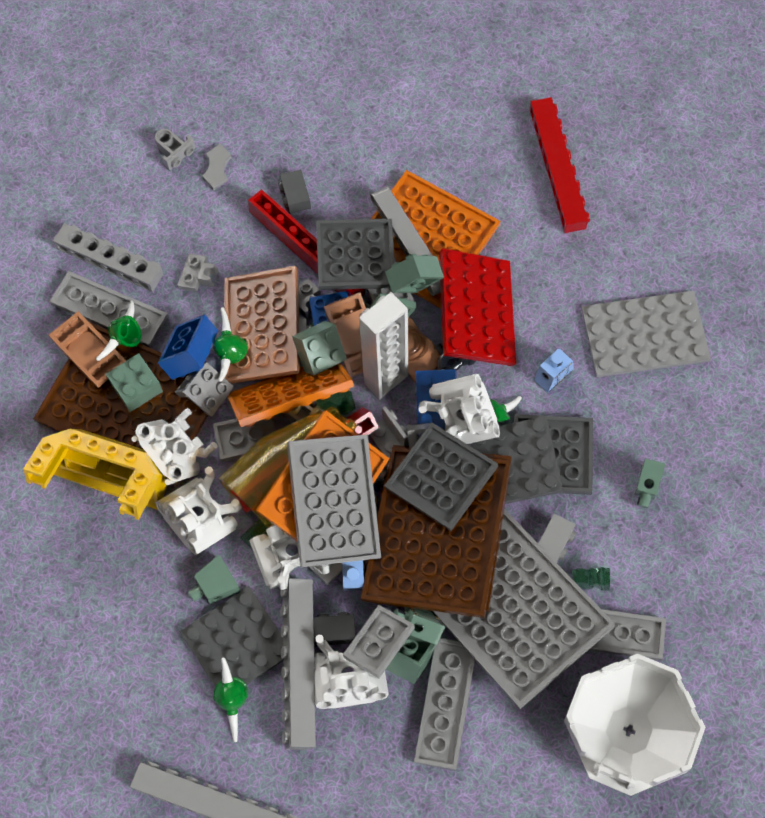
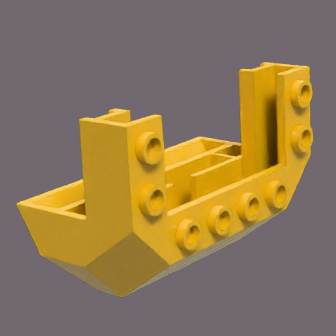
M67 429L43 437L23 468L26 482L28 484L32 482L41 485L43 489L47 487L51 478L55 475L119 497L117 501L122 504L119 508V513L134 516L137 520L141 517L146 506L158 510L156 502L164 497L166 491L165 475L162 474L144 449L81 429Z

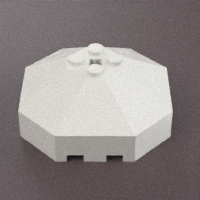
M635 654L628 659L615 662L601 668V670L581 677L564 722L590 779L632 796L685 774L692 768L706 727L695 710L696 706L689 692L686 691L678 670L640 654ZM629 725L633 726L632 730L635 731V734H631L628 737L626 736V731H624L623 728H627Z

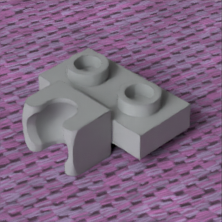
M188 254L178 283L179 289L197 292L200 284L214 287L215 284L209 275H218V268L214 264L207 263L208 259L206 256Z
M307 279L298 286L299 311L307 320L311 319V316L308 314L309 309H311L309 298L321 294L319 288L310 279Z

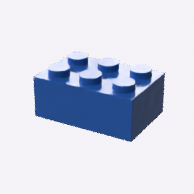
M205 314L175 326L158 364L171 379L184 377L188 373L201 370L210 353L212 344L215 342L218 329Z
M455 369L416 371L417 425L431 424L432 422L445 430V421L441 419L440 414L434 411L420 413L419 403L422 401L441 403V400H435L430 397L429 389L433 384L457 379V371Z

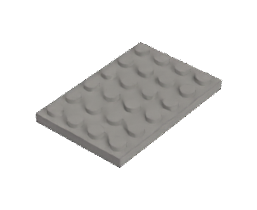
M694 291L588 305L581 308L596 378L710 362L711 360Z
M368 435L288 441L287 451L300 567L381 558Z

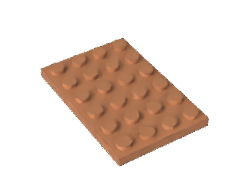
M290 266L225 278L224 309L228 316L231 332L233 335L243 338L248 346L245 357L237 363L230 364L225 379L233 384L300 373V359L292 336L299 333L298 268Z

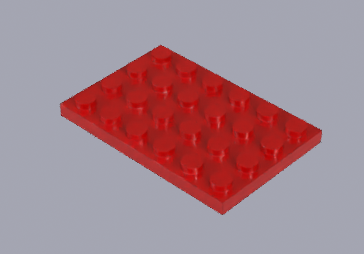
M442 248L439 251V262L444 278L440 279L443 356L514 366L516 364L510 261Z

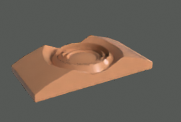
M360 292L324 306L328 322L336 325L347 360L343 361V364L350 377L363 373L359 317L366 307Z
M79 311L48 335L64 355L97 388L108 380L106 373L126 361L116 349L103 359L96 360V357L107 346L108 341Z
M408 317V376L416 384V371L435 370L441 355L436 351L433 342L424 336L413 320Z

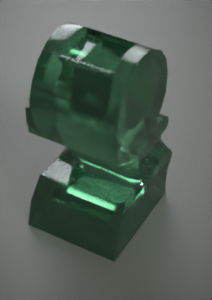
M349 390L344 393L332 394L324 400H316L319 408L323 411L327 410L330 412L336 408L339 414L346 415L356 409L352 393Z
M600 567L598 569L590 568L589 570L577 568L572 570L573 581L581 589L589 590L594 588L595 585H599L600 590H610V568Z

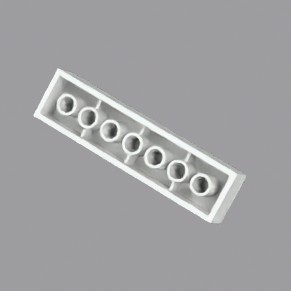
M392 292L386 296H381L373 307L365 309L359 317L364 384L379 400L408 377V308Z

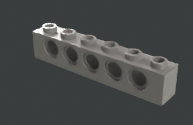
M64 223L53 239L56 249L151 292L154 291L164 275L159 263L155 261L150 262L137 253L134 255L126 248L114 246L110 241L106 239L101 240L90 232L85 233L75 225L70 226Z

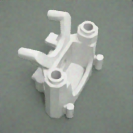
M479 374L433 384L429 389L430 397L435 400H441V403L431 401L419 403L420 413H425L426 411L438 412L441 419L445 421V431L466 444L497 438L500 435L497 417ZM458 410H462L465 420L458 418Z
M188 408L177 416L173 423L168 424L161 419L139 424L135 430L136 436L132 437V441H139L142 448L162 474L169 478L165 480L166 485L198 475L200 466L196 462V456L206 458L218 447L215 442H212L206 449L200 448L204 444L198 437L192 441L185 433L190 427L185 419L192 414Z
M212 467L205 469L206 477L204 480L202 478H195L156 502V506L165 521L194 555L199 554L235 531L238 526L236 519L233 516H226L222 519L221 515L238 512L242 508L237 499L225 505H220L215 500H212L209 489L215 479V472ZM195 506L201 507L203 514L197 516L192 508Z
M274 525L266 529L267 535H258L249 541L266 586H270V589L279 587L280 590H284L288 587L289 573L294 568L300 566L299 554L297 553L294 556L288 555L286 547L289 544H295L298 547L297 541ZM327 564L312 567L321 574H327L329 573V568L332 565Z
M322 635L316 636L317 645L323 652L314 654L315 705L317 708L334 709L372 703L387 698L389 694L385 671L380 678L375 677L344 659V653L333 651ZM346 667H351L354 669V672L342 673V670Z

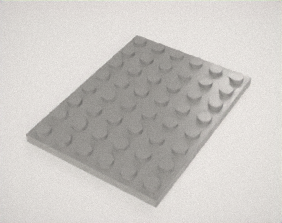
M505 509L490 610L485 613V618L432 611L519 709L525 706L615 627V623Z

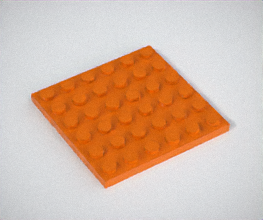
M408 170L404 172L391 190L433 256H437L438 261L439 251L442 248L480 255L500 226V220ZM376 211L371 219H382V217ZM393 236L394 258L396 262H403L406 260V255ZM427 288L414 293L441 309V293L432 296Z

